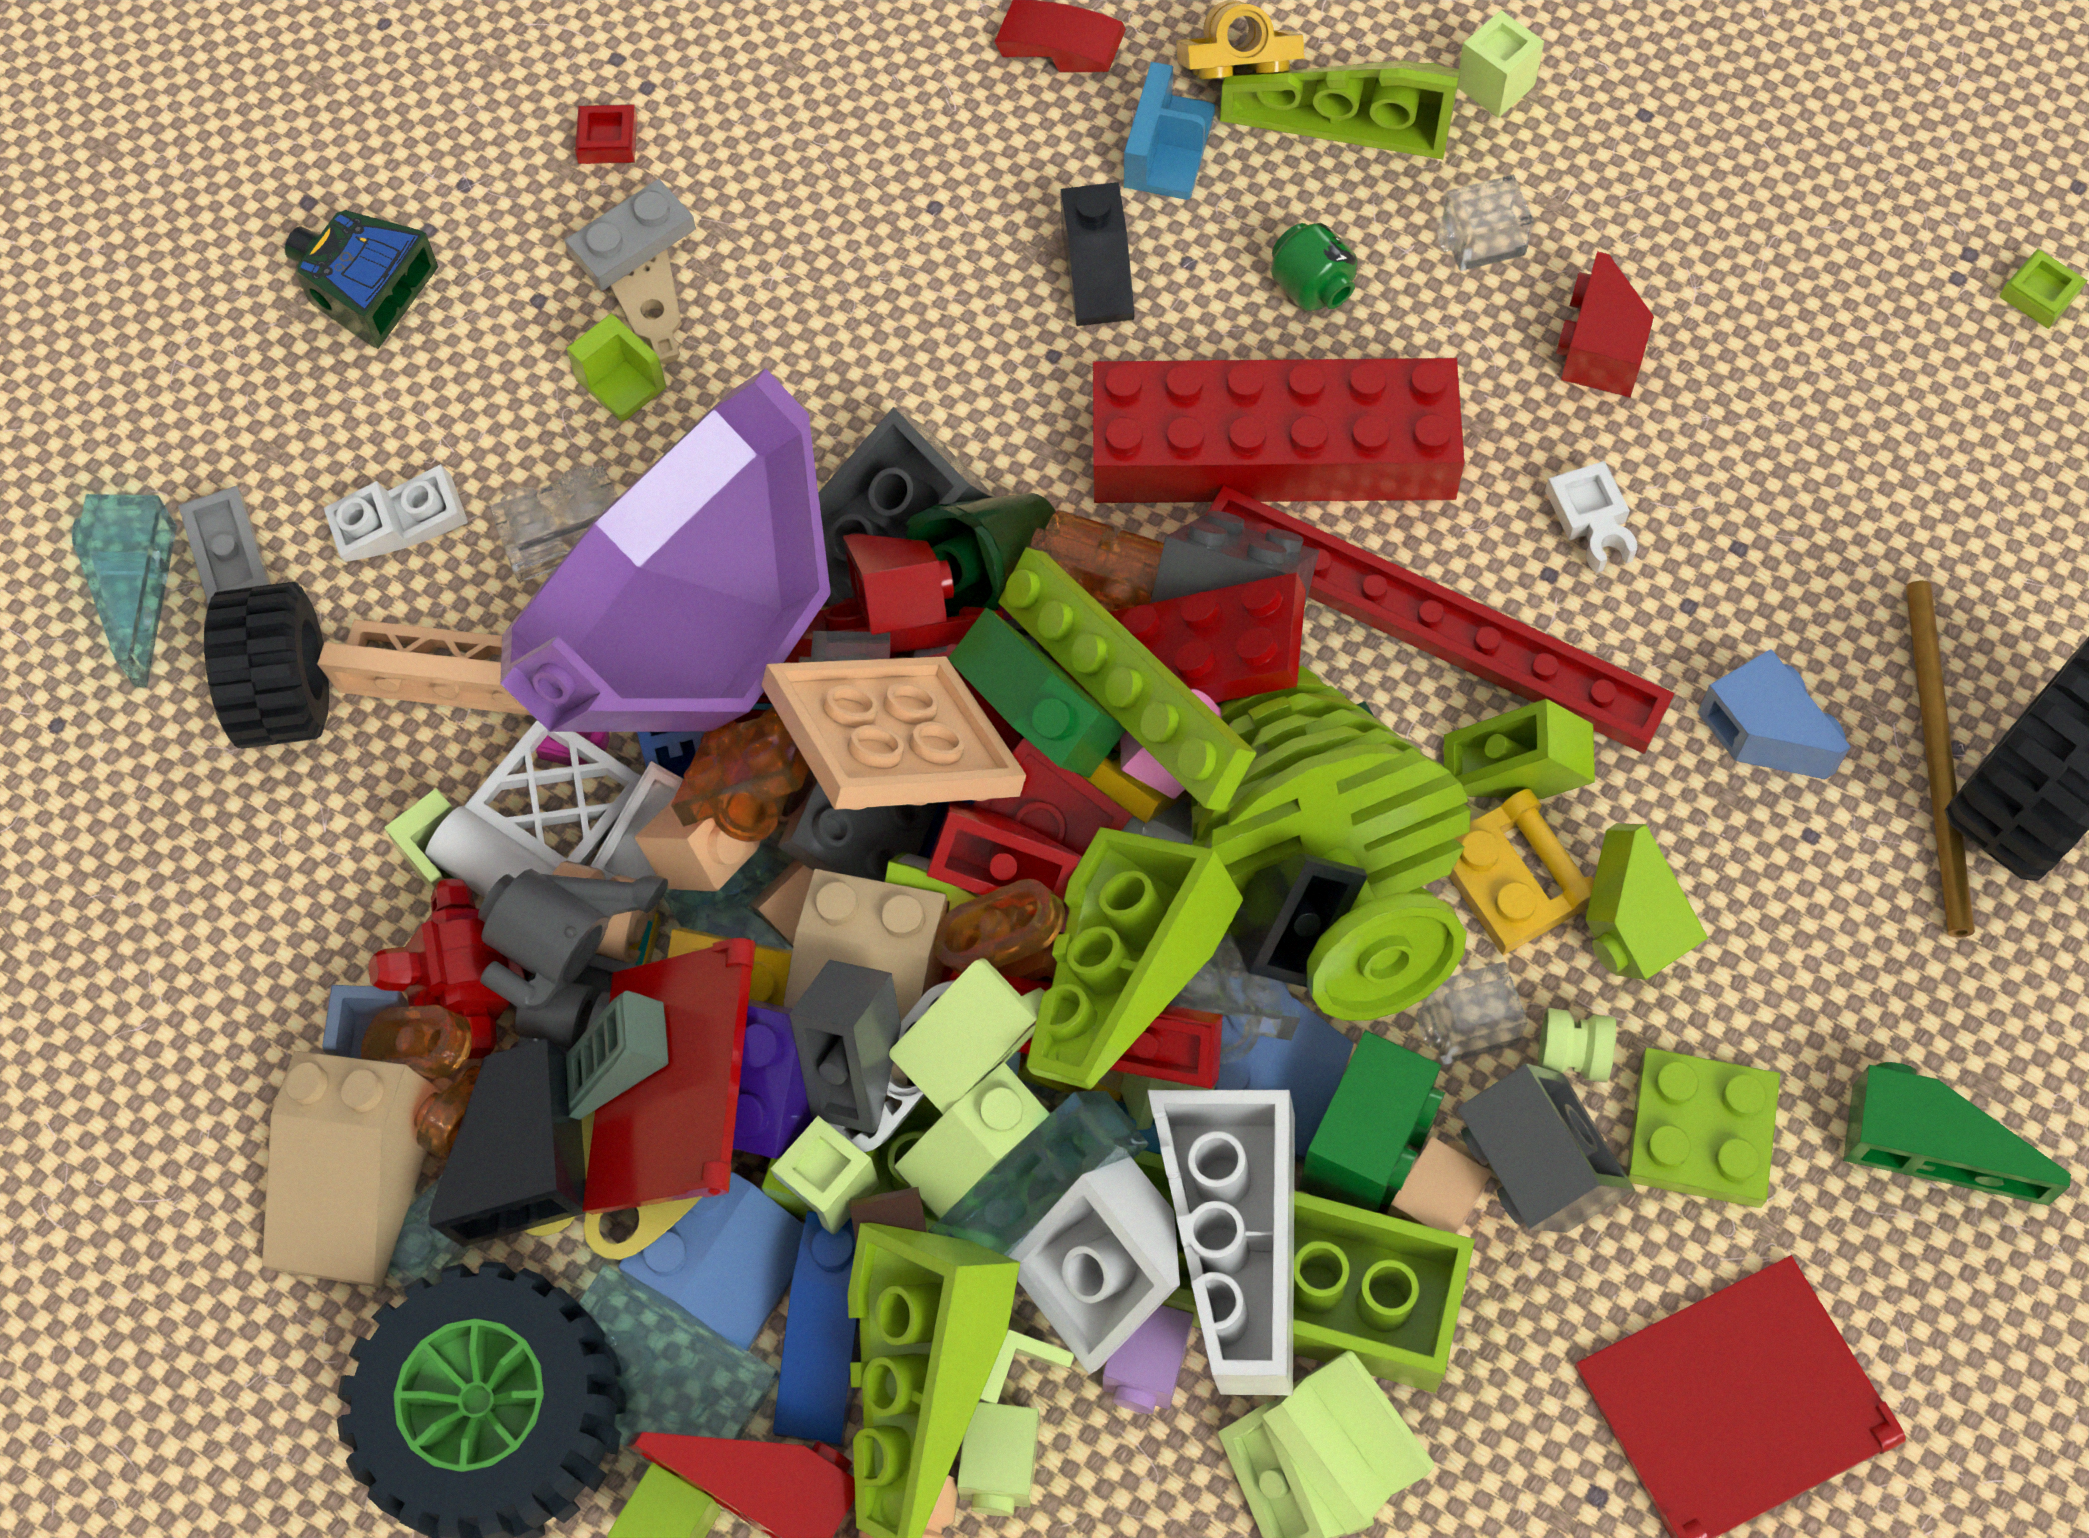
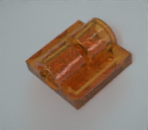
M1057 510L1051 517L1046 530L1036 528L1029 548L1046 552L1093 598L1112 604L1110 608L1112 612L1150 604L1164 542L1126 530H1121L1115 537L1113 526L1063 510Z
M773 706L758 718L740 724L731 721L713 731H707L702 736L701 744L689 768L684 773V779L671 807L683 827L713 818L720 830L731 838L744 842L760 841L767 838L775 830L790 792L801 789L810 767Z

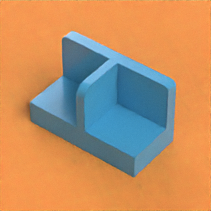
M1151 62L1124 151V188L1188 200L1192 197L1215 115V105L1211 102L1172 95L1173 66Z

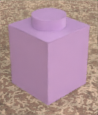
M1160 1305L1107 1360L1103 1374V1391L1114 1394L1113 1402L1116 1405L1145 1414H1152L1155 1406L1170 1410L1191 1333L1193 1313Z

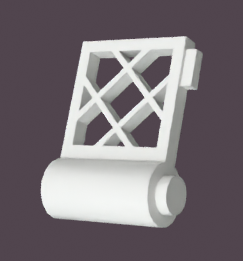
M537 720L466 805L456 808L442 821L428 843L425 856L431 863L453 878L464 880L472 891L484 899L494 884L506 874L516 878L523 871L533 869L540 874L552 875L559 864L564 861L585 865L609 835L642 776L578 733L549 732ZM548 735L569 749L572 766L534 771L531 754ZM578 756L590 764L579 765ZM525 763L527 773L515 774ZM608 775L625 787L613 803L586 806L581 779ZM574 780L577 808L540 813L536 785ZM529 786L533 814L504 817L488 805L501 790ZM600 818L589 831L588 820ZM580 821L583 840L566 859L545 845L542 826ZM535 827L536 838L523 829Z

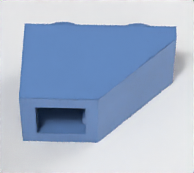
M1772 649L1710 684L1697 711L1733 759L1738 762L1825 780L1836 773L1851 747L1846 741L1845 733L1839 722L1832 715L1821 711L1806 692V686L1800 674L1792 666L1783 664Z

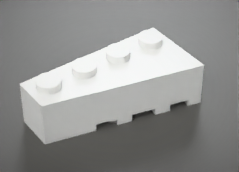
M1147 1090L1175 1207L1180 1237L1191 1277L1211 1372L1220 1395L1293 1396L1295 1114L1290 1090Z

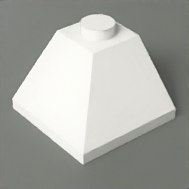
M1131 1156L1082 1174L1008 1256L1020 1262L1018 1282L1072 1353L1075 1354V1357L1088 1374L1097 1371L1180 1285L1174 1210Z

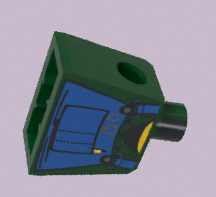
M347 210L336 213L321 234H317L302 226L296 227L289 234L285 244L286 257L298 263L295 273L309 302L367 344L377 349L380 348L439 267L425 232Z

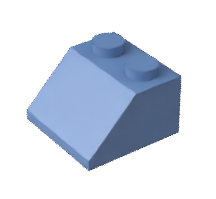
M1231 976L1217 1014L1223 1015L1219 1080L1214 1090H1290L1295 1114V1162L1304 1165L1310 1144L1340 1084L1354 1043L1296 998Z
M731 1171L728 1194L708 1198L702 1197L655 1242L637 1254L624 1258L618 1269L630 1288L746 1356L792 1282L804 1224L770 1197L766 1196L753 1183Z

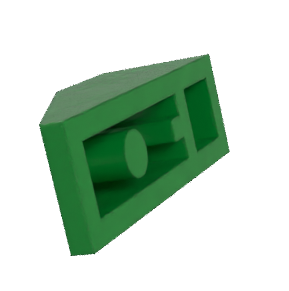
M987 607L948 657V660L1016 731L1060 768L1090 778L1126 731L1080 683Z
M1883 1062L1876 1066L1869 1064L1852 1086L1843 1158L1845 1162L2049 1206L2070 1187L2071 1174L1939 1079L1917 1075V1070L1909 1065L1896 1062Z

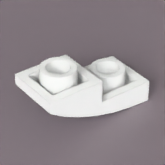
M441 464L389 491L376 481L324 507L339 556L345 562L404 549L445 534L468 523L452 476Z

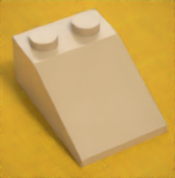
M814 869L795 933L783 1006L794 1008L830 959L892 973L900 1021H902L929 989L940 984L954 930L946 928L949 902L947 901L946 894ZM893 1062L892 1077L900 1084L912 1086L911 1079ZM886 1094L885 1102L891 1099L896 1108L899 1109L902 1101Z
M294 1051L271 1112L262 1266L274 1271L381 1288L447 1094L404 1064Z

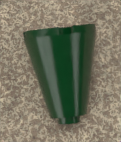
M1024 493L927 507L911 516L906 524L910 526L904 539L927 541L939 561H948L953 580L954 597L944 599L946 616L955 617L959 616V610L963 607H987L992 611H997L1001 606L998 601L1006 587L1008 578L1015 570L1025 548H1032L1048 554L1059 540L1061 526L1056 510L1047 499L1035 493Z

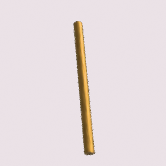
M1919 580L1906 585V596L1947 933L1951 937H1967L1975 933L1964 840L1963 835L1950 826L1944 811L1957 794V785L1932 586L1928 581Z

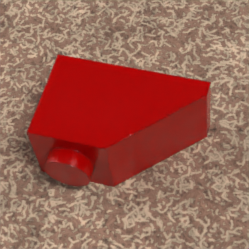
M863 534L843 536L852 595L871 635L947 621L944 599L954 597L951 570L947 560L939 561L927 541Z
M950 801L929 859L926 876L1057 921L1064 903L1068 881L1078 865L1080 855L1016 820L962 801Z

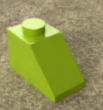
M1544 699L1444 734V767L1450 770V774L1461 782L1467 797L1510 798L1519 791L1531 789L1537 799H1545L1595 783L1593 724L1556 703Z
M1616 823L1605 831L1585 921L1595 937L1592 941L1594 953L1608 971L1616 976L1647 980L1707 940L1708 936L1647 825Z

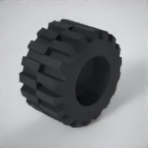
M297 582L217 591L210 599L204 624V655L208 685L218 720L230 741L237 748L244 749L314 740L321 737L329 710V679L317 663L324 642L314 607Z

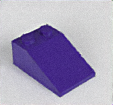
M749 999L734 1131V1149L774 1159L781 1158L814 1121V1119H811L789 1014L793 1008Z

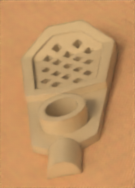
M665 249L610 285L634 333L640 339L651 341L654 352L658 355L662 364L674 362L679 358L680 352L673 334L682 325L668 249ZM651 309L663 311L662 315L656 319L644 317V314Z

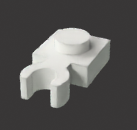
M1605 461L1548 478L1545 492L1569 541L1586 536L1589 542L1586 559L1593 571L1596 573L1604 571L1607 556L1602 548L1607 546L1618 549L1626 564L1633 562L1637 551V541L1630 530L1621 526V524L1626 523L1630 510Z

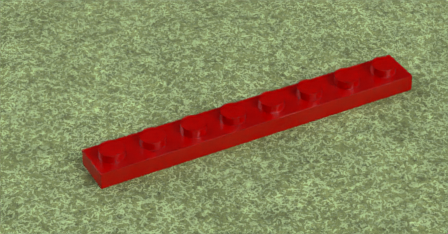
M1225 485L1222 486L1205 515L1208 516L1210 511L1226 512L1244 519V527L1266 534L1268 529H1280L1301 536L1304 539L1302 545L1320 550L1308 593L1309 598L1535 703L1548 699L1592 723L1593 731L1640 753H1646L1674 697V692Z

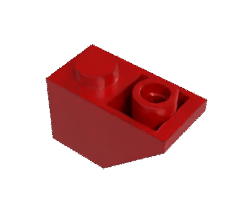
M1597 251L1591 274L1578 273L1569 306L1581 309L1578 320L1575 322L1565 319L1556 354L1567 357L1561 380L1631 398L1654 315L1612 257L1607 253Z

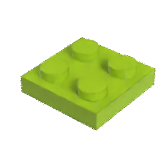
M1646 1047L1641 1056L1626 1172L1630 1182L1762 1208L1767 1202L1780 1073Z

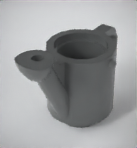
M533 869L523 871L516 878L510 874L504 875L488 892L479 909L478 918L485 923L481 936L482 941L533 974L535 979L528 982L499 962L493 961L483 971L480 980L481 984L521 1010L538 1011L543 1009L557 991L566 989L586 968L599 948L612 916L636 910L649 913L664 896L668 887V879L650 875L643 876L630 883L540 874Z

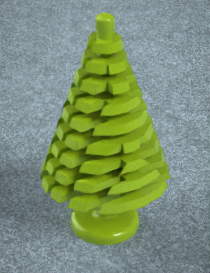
M1303 665L1299 666L1297 687L1215 703L1221 708V719L1257 754L1225 811L1204 808L1192 795L1190 796L1192 845L1215 849L1242 898L1257 871L1301 853L1363 868L1368 878L1350 912L1339 918L1320 936L1308 958L1307 987L1323 1013L1343 1021H1371L1399 1013L1427 998L1452 975L1465 953L1467 932L1452 906L1432 896L1434 893L1421 887L1450 875L1465 846L1454 839L1470 832L1471 809L1464 804L1469 799L1461 782L1450 774V770L1436 760L1420 752L1421 749L1407 739L1400 737L1390 727L1347 699L1344 694L1333 686L1324 684L1316 674ZM1228 928L1219 943V949L1242 959Z

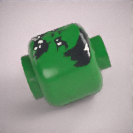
M1323 223L1296 224L1284 232L1273 246L1272 277L1301 309L1316 311L1326 306L1328 309H1335L1346 302L1355 289L1353 280L1358 271V259L1351 248L1329 226Z

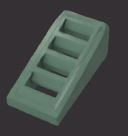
M624 991L609 1003L565 1055L569 1117L578 1120L582 1119L669 1063L663 1002L631 991Z

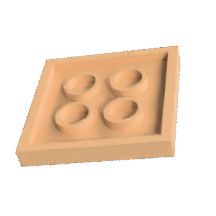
M946 656L766 664L761 686L835 810H860L866 807L907 804L925 805L936 802L985 801L993 798L1020 797L1026 773Z

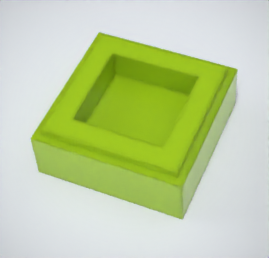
M2037 248L2006 283L1999 297L2049 329L2081 293L2088 280Z

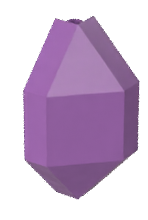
M766 368L727 393L589 525L503 633L500 684L549 732L713 731L751 711L764 692L761 685L766 664L784 663L830 596L809 414Z

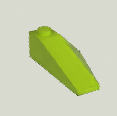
M1397 60L1288 70L1274 73L1233 75L1224 77L1220 121L1443 160L1461 69L1444 67L1435 63Z
M1103 827L1099 828L1068 881L1064 901L1069 907V913L1064 934H1057L1054 942L1052 955L1056 959L1057 965L1052 988L1043 993L1026 1065L1031 1074L1091 1090L1213 956L1243 901L1241 894L1215 849Z
M860 1223L848 1288V1317L859 1318L861 1362L850 1363L851 1387H862L864 1428L859 1430L853 1438L856 1528L873 1538H922L1006 1338L1019 1273V1261L970 1240L876 1223Z

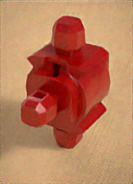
M444 879L438 882L431 895V915L425 923L420 925L406 946L382 949L371 957L368 964L370 983L372 986L385 991L404 992L406 990L410 1014L413 1017L429 1013L434 1026L438 1028L452 1027L451 1032L455 1047L464 1059H482L490 1055L494 1050L497 1042L496 1020L511 1004L481 984L480 980L483 971L490 963L497 961L527 981L532 974L483 943L481 936L485 923L478 918L479 909H476L470 887L462 879Z

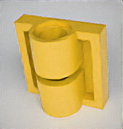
M1237 0L1220 2L1209 11L1203 27L1204 37L1176 40L1178 63L1190 70L1192 69L1193 75H1199V79L1233 76L1232 65L1248 64V70H1255L1256 73L1283 72L1290 70L1289 60L1305 58L1303 34L1288 29L1274 31L1272 21L1264 10L1255 5ZM1244 16L1249 27L1248 35L1241 44L1231 46L1227 37L1229 25L1236 18Z

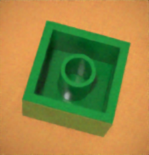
M1365 1030L1307 1151L1299 1190L1313 1196L1376 1213L1379 1212L1381 1205L1390 1208L1398 1191L1402 1190L1418 1152L1409 1149L1408 1146L1410 1145L1422 1150L1446 1093L1434 1087L1442 1065Z

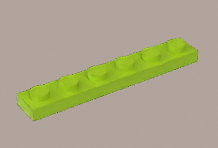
M1026 547L1015 570L1008 578L998 603L1204 808L1225 811L1257 752L1046 552Z

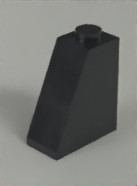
M548 1038L523 1039L515 1042L510 1049L484 1057L429 1210V1226L463 1248L585 1214V1212H582L586 1185L582 1120L571 1118L568 1113L566 1053Z

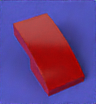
M1012 0L994 42L1002 57H1051L1059 72H1109L1126 28L1120 20L1072 5L1038 0Z

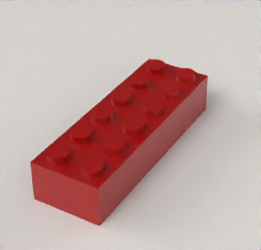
M1457 358L1093 361L1094 503L1213 502L1223 485L1259 502L1457 499L1465 464Z

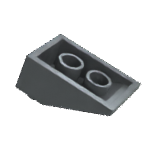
M894 407L818 492L831 592L827 601L834 605L842 602L845 598H854L851 590L843 536L863 534L904 539L910 526L906 524L911 516L927 507L995 497L925 425Z

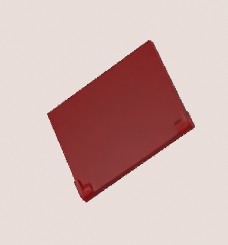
M731 938L715 942L713 947L613 972L609 1003L624 991H631L663 1002L669 1063L595 1110L582 1212L594 1215L699 1196L708 1198L729 1193L746 1021L756 948L755 941L747 938Z
M1792 1255L1576 1362L1574 1366L1662 1518L1661 1522L1671 1538H1718L1878 1454H1884L1906 1442L1905 1433L1887 1403L1881 1400Z

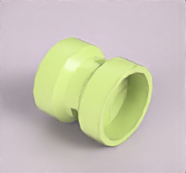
M1546 1008L1540 1033L1538 1067L1564 1073L1569 1067H1572V1070L1580 1072L1585 1080L1607 1083L1612 1070L1616 1044L1615 1017L1594 1014L1587 1020L1579 1019L1577 1023L1574 1022V1018L1568 1010Z

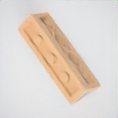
M354 619L346 644L324 642L317 663L339 693L533 716L500 684L501 662L485 660L493 654L501 655L502 636ZM368 640L391 642L397 650L366 646ZM402 644H408L409 646L404 648ZM434 648L450 649L455 657L426 653ZM459 650L468 652L462 655Z

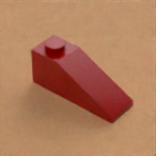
M639 1432L634 1433L626 1447L648 1461L657 1464L712 1497L718 1505L770 1538H832L855 1499V1479L847 1473L853 1463L835 1449L819 1441H816L810 1450L804 1445Z

